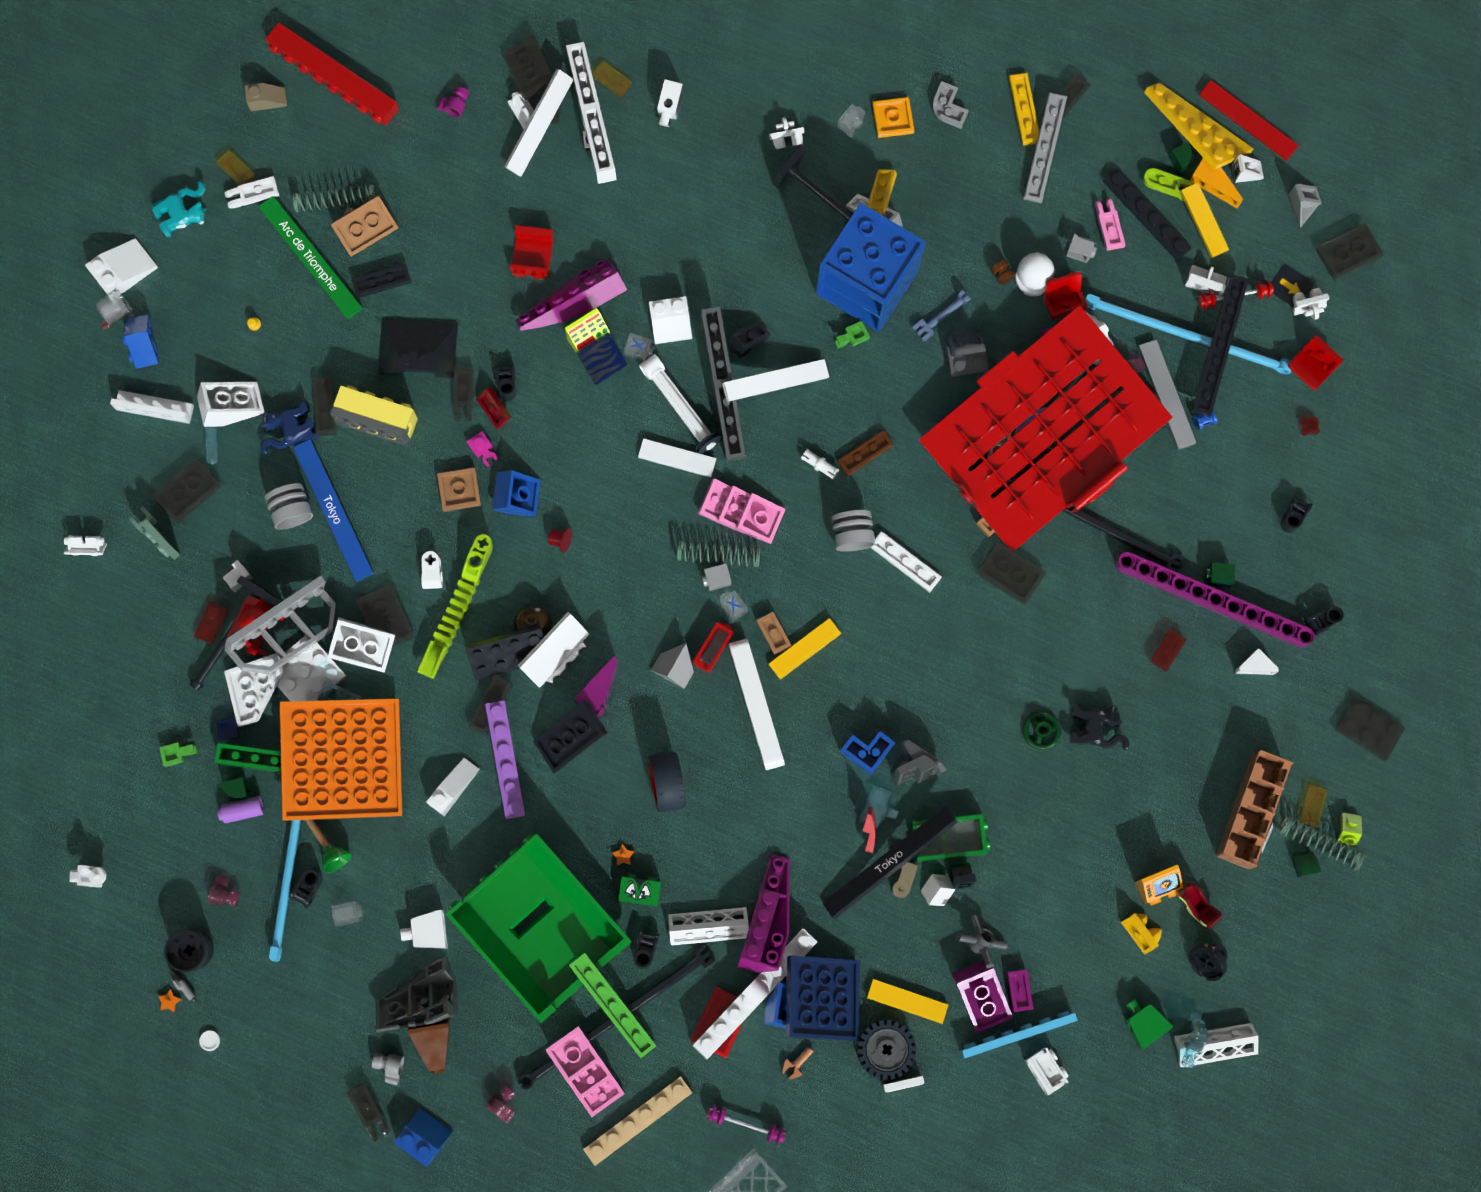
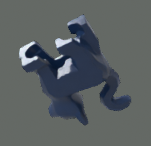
M305 401L300 403V407L295 409H284L278 413L264 412V424H262V427H265V434L278 426L282 427L284 434L282 442L274 438H267L261 443L260 450L264 455L268 454L269 445L277 449H283L289 445L319 438L316 429L311 430L314 426L312 418H308L304 424H299L298 422L300 418L309 414Z

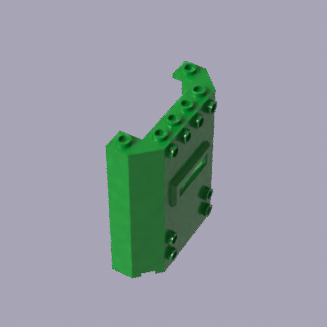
M536 833L534 836L529 834L522 841L524 845L520 849L515 847L508 854L510 858L507 861L503 862L501 860L493 867L495 871L490 876L486 873L478 880L480 884L475 889L470 887L463 893L464 899L458 903L456 900L446 908L448 910L446 916L538 1021L542 1023L583 985L568 965L572 960L585 952L599 971L632 941ZM543 901H546L550 908L518 935L513 928Z

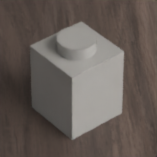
M727 564L704 569L705 575L702 576L704 587L708 586L709 591L731 585Z

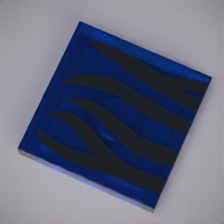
M608 332L576 352L595 385L627 366L626 361Z

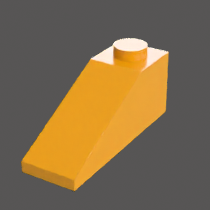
M1203 158L1190 181L1195 184L1199 183L1200 188L1238 208L1243 198L1221 167L1214 170Z

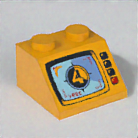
M1178 865L1134 882L1143 903H1150L1151 906L1161 902V897L1167 895L1168 898L1178 895V890L1183 888Z

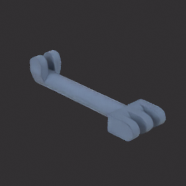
M962 290L958 294L957 300L926 323L921 319L912 327L915 331L921 327L922 329L917 334L921 336L926 332L922 340L924 342L934 335L932 328L962 304L971 300L970 296H967L966 292Z

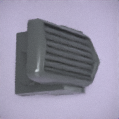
M960 329L948 335L944 343L951 377L989 371L985 343L978 332Z
M905 739L901 742L899 749L905 761L897 765L898 768H896L893 780L896 785H899L914 777L918 784L935 774L946 771V767L939 759L916 743Z

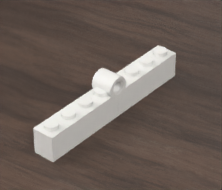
M580 42L566 45L598 184L616 180L615 167L585 44Z
M802 929L785 947L779 971L761 972L694 1043L693 1047L707 1060L776 987L777 983L787 975V956H805L817 941L805 929Z

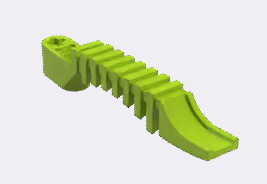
M482 534L477 536L468 553L462 578L457 583L458 590L455 589L453 593L455 597L450 600V608L447 607L446 616L443 615L441 619L443 623H439L437 627L439 632H434L433 634L435 641H430L417 671L419 674L434 679L441 662L453 643L452 640L456 636L457 629L460 628V622L465 617L464 613L468 610V605L471 603L472 596L476 592V585L478 586L480 583L481 574L493 550V544L488 535ZM486 542L487 546H483V548H481L480 544L483 545ZM474 559L481 560L477 566L472 565L471 562Z

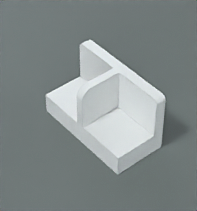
M1192 265L1185 286L1207 294L1211 290L1216 297H1219L1225 291L1227 277L1213 272L1214 267L1212 266L1209 270Z

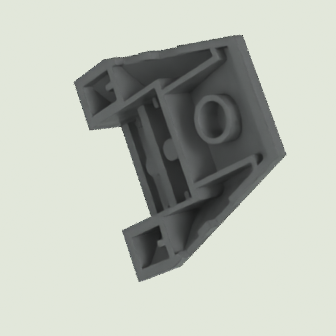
M446 957L427 964L423 967L424 971L416 977L410 976L407 979L409 982L398 988L396 986L376 1000L377 1032L432 1024L458 1014L457 983Z

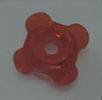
M1301 418L1302 435L1319 434L1318 418Z

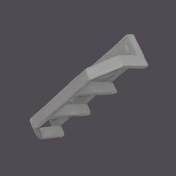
M321 576L226 639L225 651L241 671L270 675L332 632L336 603L324 590L326 581ZM320 595L330 607L329 624L326 629L314 635L293 610L298 606L301 608L306 605L311 597ZM290 616L309 640L286 655L265 628L270 629L276 625L277 620ZM261 634L281 659L270 667L245 664L234 652V649H241L246 644V641L251 638L255 639Z

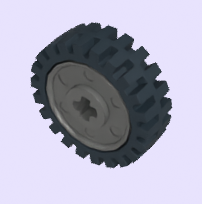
M880 1020L870 1024L861 1033L857 1044V1056L861 1066L868 1074L878 1079L892 1080L901 1077L912 1067L916 1057V1044L911 1032L904 1025L893 1020ZM884 1044L886 1046H891V1049L889 1050L890 1055H887V1053H882V1051L884 1050L882 1046Z

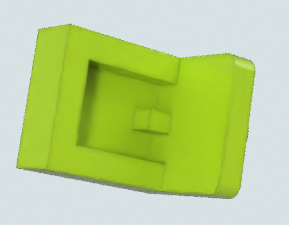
M1342 812L1340 816V834L1337 840L1344 844L1357 845L1362 836V816Z

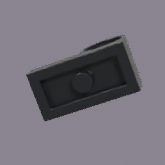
M757 321L733 334L728 341V345L739 358H742L755 345L768 339L771 334L760 321Z
M970 863L950 866L952 884L955 889L973 887L976 883V876L972 873Z

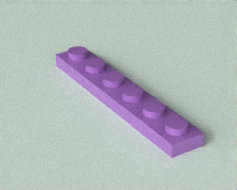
M505 700L487 703L485 708L505 819L525 816Z

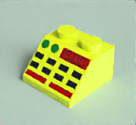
M597 308L565 327L567 340L579 357L599 342L611 338L610 331Z

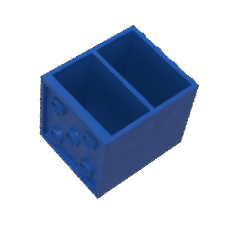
M860 203L820 264L816 295L880 333L918 274L926 241Z

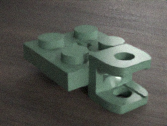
M142 506L140 509L147 516L140 523L132 516L128 519L155 544L162 554L166 557L171 556L175 560L180 554L153 526L158 521Z

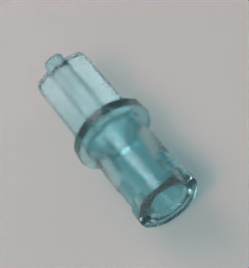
M206 426V442L204 443L206 447V462L215 464L218 462L217 447L219 446V442H217V426Z

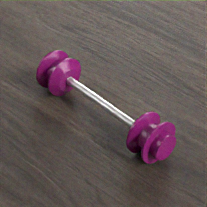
M715 1104L714 1108H709L706 1117L710 1119L709 1124L712 1121H717V1126H720L724 1120L766 1133L768 1143L774 1140L778 1146L779 1142L783 1143L786 1135V1131H783L784 1126L777 1129L774 1123L767 1130L725 1116V1107L719 1110Z

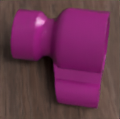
M457 86L454 96L441 98L437 109L442 112L445 111L451 116L461 117L466 106L464 100H467L470 94L469 91Z

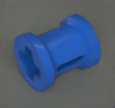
M1213 410L1210 418L1194 414L1193 421L1195 427L1200 430L1210 424L1216 425L1217 417Z

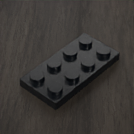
M537 625L465 645L475 680L519 669V663L544 638L541 626Z
M585 700L533 742L552 772L556 773L608 732L588 701Z

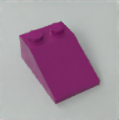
M615 656L574 698L577 706L587 700L598 718L606 711L605 707L607 706L618 669V661Z
M984 960L952 973L976 1033L1013 1018L993 967L986 968Z

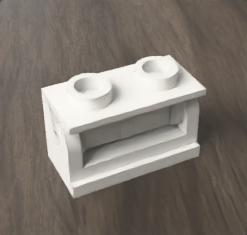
M1043 1048L1024 1060L1045 1095H1050L1065 1085L1064 1083H1069L1066 1079L1068 1077L1067 1072L1062 1066L1059 1068L1056 1063L1057 1056L1052 1049L1048 1050V1048Z

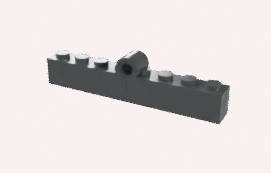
M720 307L702 309L701 319L726 462L745 459L746 455L736 400L727 402L722 383L732 381V374Z

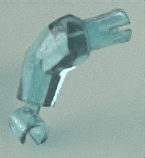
M1191 1009V1014H1188V1021H1192V1033L1185 1040L1186 1050L1181 1060V1064L1187 1068H1193L1197 1054L1204 1049L1208 1040L1205 1022L1201 1020L1202 1012Z

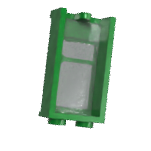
M983 814L955 817L958 823L915 856L916 862L986 855L988 853L987 850H990L989 838L985 836V830H988L987 819H983ZM927 820L912 822V832Z

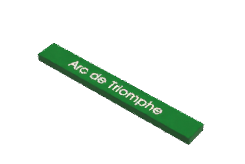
M274 196L258 206L346 319L349 320L363 309Z

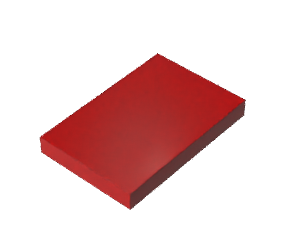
M716 986L690 1041L695 1043L738 997ZM742 1023L714 1053L727 1058Z

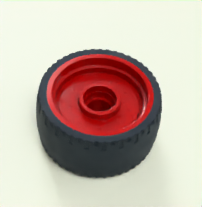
M663 752L649 756L650 778L657 811L669 812L685 808L684 781L677 752Z

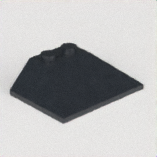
M383 320L379 375L398 376V371L434 373L435 377L454 378L458 323Z

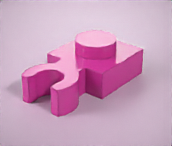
M482 431L466 441L477 458L483 456L485 466L489 467L487 462L489 457L498 461L496 454L490 452L493 446Z

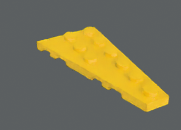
M1160 82L1146 88L1144 93L1214 170L1235 161L1240 154L1246 156L1253 151L1254 148Z

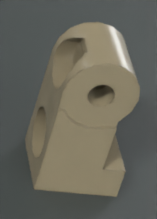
M907 862L899 868L901 871L898 880L892 886V893L895 897L904 898L909 894L918 865Z

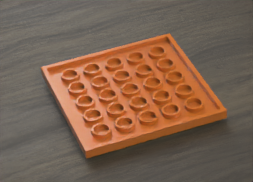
M399 699L279 702L282 821L402 816Z

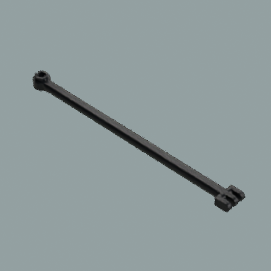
M1011 477L1006 483H1013L1017 477ZM1074 506L1066 507L1062 510L1068 515L1166 564L1165 568L1177 573L1178 570L1172 568V566L1180 568L1181 564L1175 560L1183 562L1185 559L1175 552L1169 556L1081 510L1071 513L1075 509Z
M706 945L693 952L696 956L695 958L627 1004L628 1010L631 1013L635 1012L702 965L705 969L716 961L714 958H711L708 962L706 961V958L711 955L710 951L704 955L701 954L707 948ZM607 1018L584 1035L591 1043L615 1025L610 1018ZM550 1058L529 1074L520 1075L518 1085L522 1084L523 1079L527 1077L530 1079L529 1085L523 1084L520 1088L530 1089L536 1080L555 1068L556 1065Z

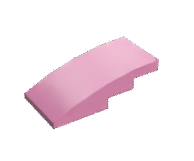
M712 479L698 514L771 544L785 509L758 495L749 494L735 486H729L717 479Z
M579 1026L546 1049V1052L591 1117L625 1094Z

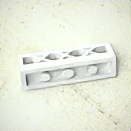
M121 390L118 391L117 399H111L110 403L118 411L190 424L194 405L191 403Z
M747 907L668 915L671 945L744 939L747 937L749 930ZM735 915H743L744 919L735 920L732 917H734ZM715 917L723 918L721 921H714L713 919ZM695 919L704 920L702 923L693 922ZM681 920L684 922L682 925H673V921Z
M1252 1023L1174 1036L1175 1044L1179 1051L1180 1067L1258 1054V1035ZM1252 1043V1048H1242L1244 1045ZM1226 1047H1233L1230 1052H1223ZM1206 1051H1214L1211 1055H1203ZM1185 1054H1195L1190 1059H1184Z

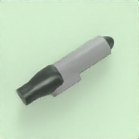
M172 969L169 974L172 976L174 986L178 990H182L189 1001L195 1002L196 995L186 984L182 976Z

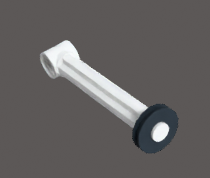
M654 354L639 364L646 378L653 380L698 440L699 444L696 446V450H699V454L706 453L715 447L722 439V436H718L719 432L710 433L664 372L665 368L660 359Z

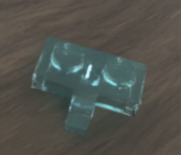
M873 785L859 822L864 824L869 806L873 807L875 813L876 829L882 815L896 820L899 811L886 807L892 792Z

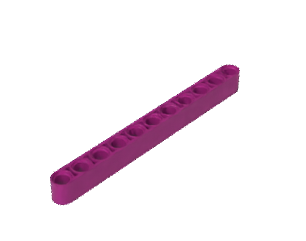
M1124 552L1116 560L1115 566L1117 570L1297 647H1306L1315 638L1314 632L1306 626L1135 554ZM1121 559H1127L1130 566H1124L1121 563ZM1139 566L1146 567L1147 574L1141 573ZM1157 574H1163L1165 581L1158 580ZM1175 581H1180L1183 589H1178L1175 586ZM1194 588L1198 589L1201 595L1195 596L1192 590ZM1210 597H1217L1218 604L1212 603ZM1229 603H1232V604L1235 605V607H1236V611H1235V612L1231 611V610L1228 608V604H1229ZM1246 611H1251L1254 619H1249ZM1265 618L1271 621V627L1265 625ZM1282 626L1289 628V634H1285L1282 631ZM1301 633L1307 636V642L1301 640Z

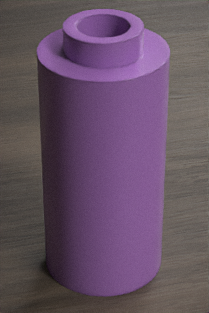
M261 796L221 804L220 809H218L219 820H223L225 824L264 815Z

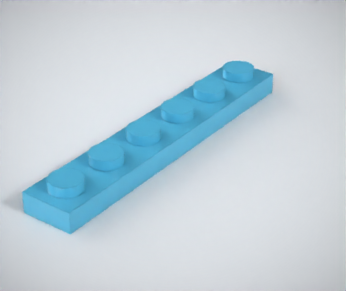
M1069 1011L1057 1014L1058 1018L1051 1020L1050 1017L1038 1020V1025L1032 1026L1029 1023L1020 1026V1031L1013 1033L1011 1029L1002 1032V1037L995 1039L993 1035L982 1039L983 1043L976 1045L975 1042L963 1045L964 1049L960 1050L962 1058H967L1078 1021L1076 1014H1069Z

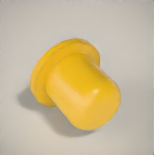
M249 318L247 325L251 330L256 331L261 327V321L258 318Z

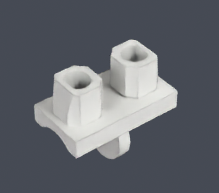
M783 117L782 123L776 124V130L783 129V131L772 133L769 137L770 140H773L775 149L785 148L784 137L791 136L792 146L803 144L802 134L804 133V128L788 130L789 127L795 126L794 121L787 122L786 117Z
M1320 288L1311 290L1309 293L1310 298L1308 299L1305 298L1302 292L1295 294L1293 297L1294 308L1292 310L1294 316L1304 313L1305 317L1311 316L1313 320L1318 319L1319 313L1324 312L1323 308H1326V302L1329 300L1328 293L1323 294Z
M78 865V870H70V882H77L78 886L98 888L102 887V883L106 880V872L102 867Z

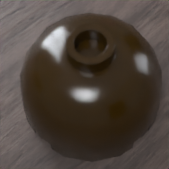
M526 605L518 610L514 618L515 631L540 625L545 637L552 629L551 616L540 605Z

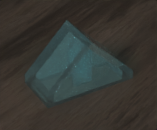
M325 681L318 700H359L361 696Z

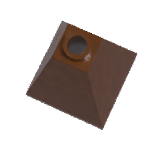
M451 1017L440 1022L408 1028L410 1038L428 1071H432V1074L444 1072Z

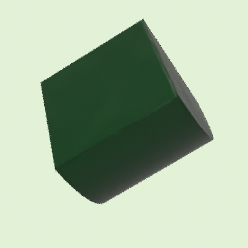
M1188 142L1172 149L1169 159L1178 175H1181L1187 169L1192 158V149Z
M241 777L220 783L222 790L227 795L239 800L250 798L245 778Z
M1313 851L1292 854L1297 878L1321 872L1318 859Z

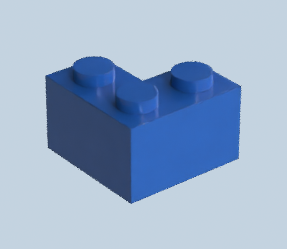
M149 315L126 319L122 340L124 346L129 348L128 356L130 362H134L136 369L158 364L159 354L153 340L154 330Z
M879 731L870 745L867 746L852 734L841 749L840 754L871 776L892 749L895 742Z

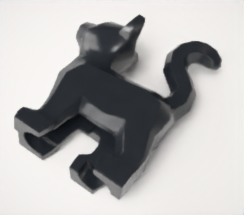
M1074 705L1072 718L1084 721L1085 727L1083 730H1079L1076 726H1071L1069 743L1078 745L1090 744L1106 749L1112 748L1118 742H1121L1123 750H1128L1130 742L1125 735H1114L1109 741L1103 738L1104 723L1120 727L1122 723L1117 707L1111 706L1105 711L1098 709L1080 710L1079 706Z

